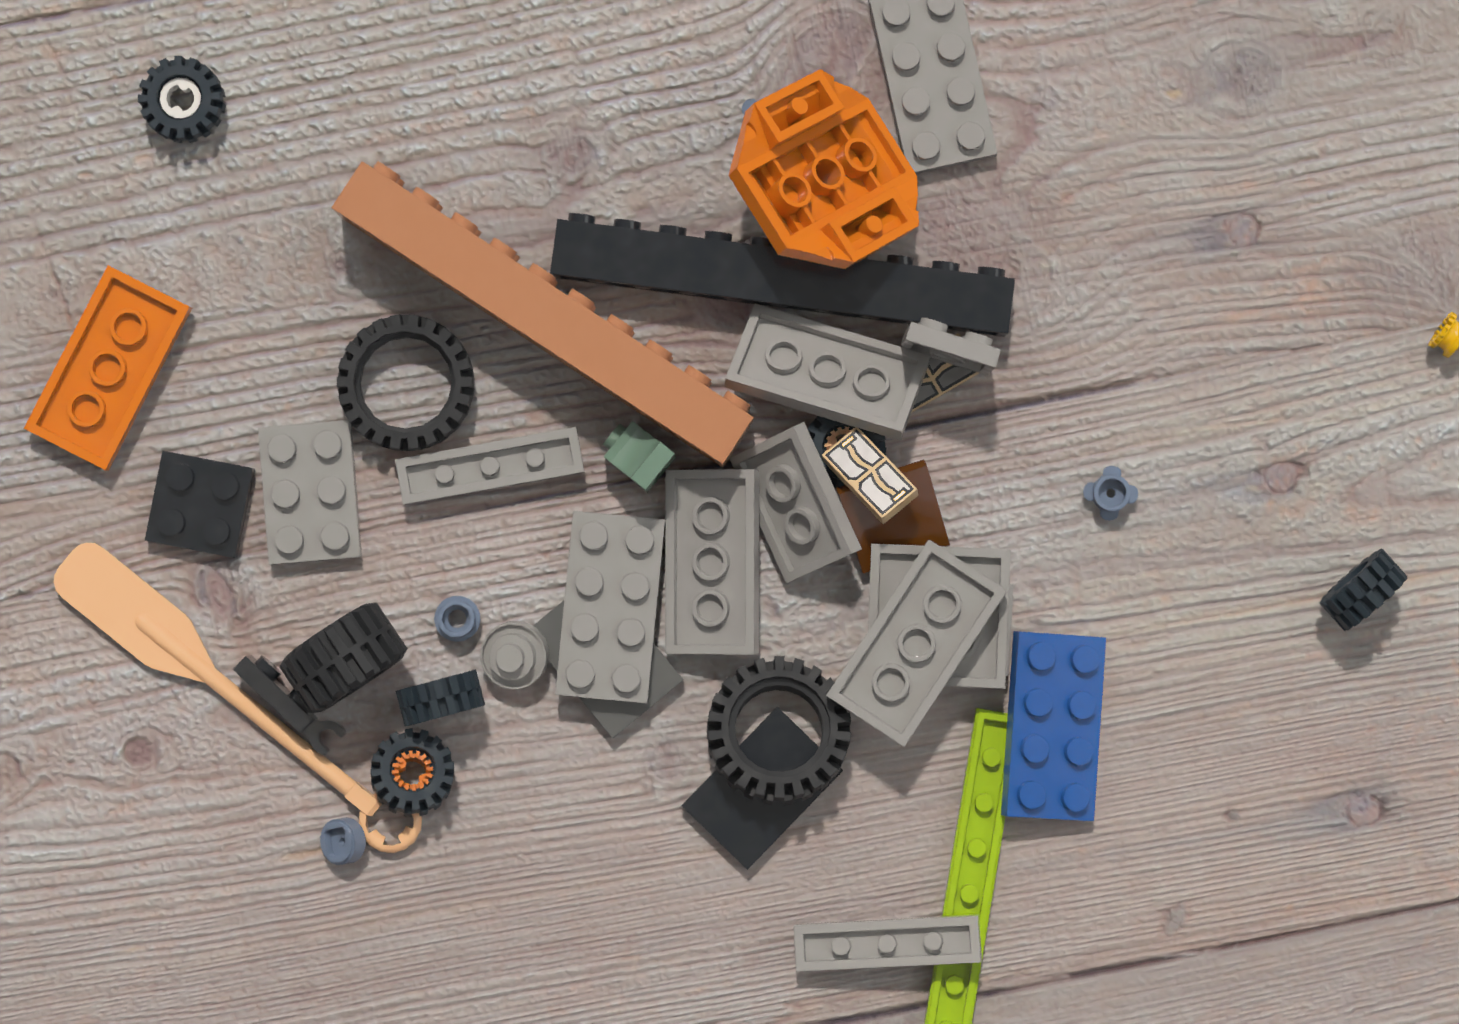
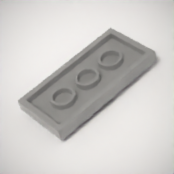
M868 0L901 150L915 173L918 174L996 157L998 154L964 1Z
M754 304L727 372L725 388L901 441L926 374L930 355Z
M666 470L665 654H759V470Z
M573 511L555 695L637 703L648 702L665 519Z
M928 540L826 696L905 747L1007 590L931 540Z

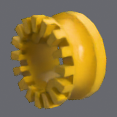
M1450 312L1442 322L1444 326L1442 324L1438 326L1442 330H1436L1428 343V346L1433 349L1440 347L1443 350L1442 355L1446 358H1449L1459 347V322L1456 319L1457 314L1454 312Z

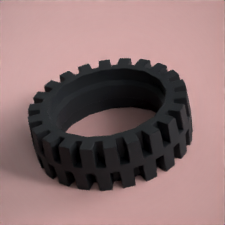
M392 315L388 318L378 319L367 328H363L345 348L346 352L343 358L340 359L338 366V398L349 422L371 442L397 451L423 450L446 440L462 425L461 423L464 418L467 417L475 391L473 367L462 343L441 324L417 315ZM410 338L425 341L440 352L449 367L451 388L448 401L436 417L424 425L405 429L387 425L373 415L364 401L361 381L364 366L374 351L389 341Z

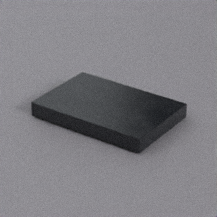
M778 706L739 745L746 757L757 766L769 771L781 772L793 770L805 764L815 755L819 747ZM842 768L840 769L836 777H833L829 781L828 786L843 772ZM715 770L681 806L748 870L827 787L822 791L817 790L811 798L804 801L802 798L794 800L793 804L783 805V801H773V805L763 804V799L754 797L753 800L744 797V792L738 788L733 790L727 784L728 780L725 776H720L717 770Z

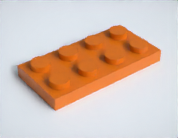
M108 265L23 429L109 471L192 308Z

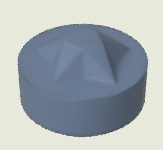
M346 817L333 819L325 824L320 836V845L324 856L329 862L335 865L354 863L362 857L366 846V839L361 825L356 820Z

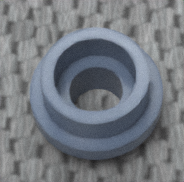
M452 596L443 600L437 607L434 616L435 626L440 635L454 642L465 641L471 638L477 632L481 621L480 612L476 604L463 596ZM454 610H461L466 615V623L460 628H456L450 623L449 617Z

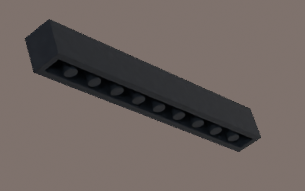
M569 213L568 220L557 219L550 274L556 279L759 304L762 306L908 325L911 322L918 324L921 318H928L948 325L947 330L968 331L1005 337L1009 332L1015 278L1005 277L1004 269L978 267L977 274L959 271L960 264L948 261H933L932 268L915 266L914 258L902 255H887L886 262L869 260L866 257L852 266L842 269L778 255L769 239L764 237H751L750 244L732 242V234L718 231H705L704 238L686 236V228L672 225H660L659 232L641 230V222L626 219H614L613 226L595 224V216L580 213Z

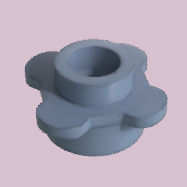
M1107 466L1103 469V474L1094 483L1089 482L1084 486L1083 496L1086 500L1093 501L1100 509L1101 518L1111 521L1118 517L1119 510L1125 507L1126 504L1136 502L1138 490L1121 477L1120 468ZM1108 489L1115 491V495L1112 498L1106 494Z

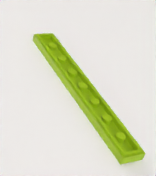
M975 708L941 916L979 914L981 953L983 957L1006 817L1001 815L1008 713ZM982 962L933 965L924 1024H972Z

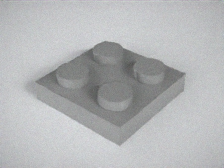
M921 318L918 324L911 322L904 333L900 346L930 355L932 359L987 376L996 368L1001 349L991 346L993 339L987 336L967 331L965 336L959 337L946 333L948 325L928 318Z

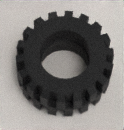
M368 603L347 613L300 644L284 657L280 664V669L309 713H319L332 707L391 668L403 658L408 648L378 603Z

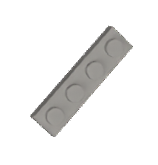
M577 427L395 459L403 505L585 473Z
M979 914L793 925L796 972L982 962Z

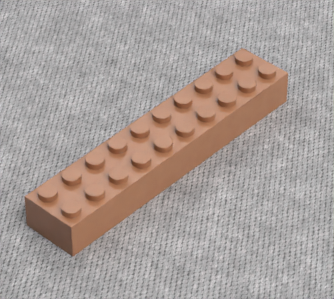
M363 161L360 163L331 207L343 220L723 468L753 423L754 417L748 414L750 404L728 390L723 397L709 388L712 380L690 365L687 366L685 371H682L671 363L673 354L656 342L649 339L646 346L633 339L634 329L616 316L610 314L608 319L604 320L594 313L597 307L594 306L595 303L574 289H571L568 295L556 288L558 284L555 280L556 278L540 266L532 263L529 269L517 263L520 257L516 255L517 252L496 238H493L491 243L488 244L479 238L482 232L478 230V226L457 212L450 219L441 213L443 207L439 204V201L427 192L416 187L410 193L403 188L405 182L400 179L401 176L384 164L377 161L372 168Z

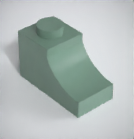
M633 421L627 428L619 424L603 443L609 449L604 458L647 493L676 459L674 452Z

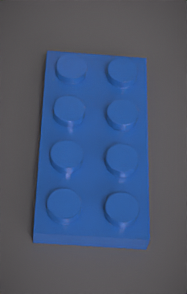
M1013 631L1001 815L1008 817L1094 821L1106 637Z

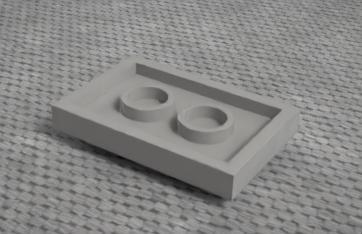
M349 420L258 427L269 565L362 557L352 424Z
M804 422L729 458L734 469L759 470V525L786 584L862 549Z

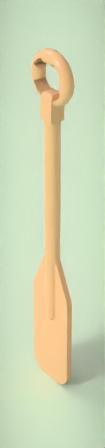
M96 543L80 544L72 550L59 566L54 575V586L56 592L65 601L144 665L152 669L207 684L360 810L359 824L363 828L366 842L370 847L380 852L396 853L406 850L416 841L422 826V816L419 813L412 814L414 819L413 827L405 826L403 832L398 835L401 843L394 845L384 844L386 837L380 834L377 829L370 832L367 824L368 816H373L382 805L377 799V794H372L324 755L316 752L308 742L218 671L191 619L105 548Z

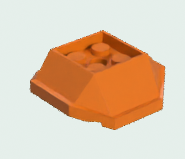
M819 69L755 102L745 111L728 176L778 255L846 269L907 235L919 226V211L916 210L918 198L917 175L866 96L849 86L834 81L832 75Z

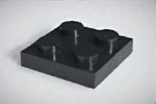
M162 450L145 541L237 558L255 468Z

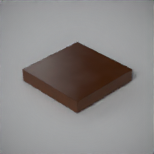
M924 459L898 468L918 489L919 496L884 524L876 518L846 485L836 488L840 502L862 548L856 552L863 574L870 572L871 544L925 546L927 541L931 540L938 546L946 547L950 545L928 467Z

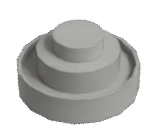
M509 621L496 626L486 635L481 645L480 661L484 673L493 683L504 689L518 690L532 685L544 674L549 663V648L545 637L536 627L522 621Z

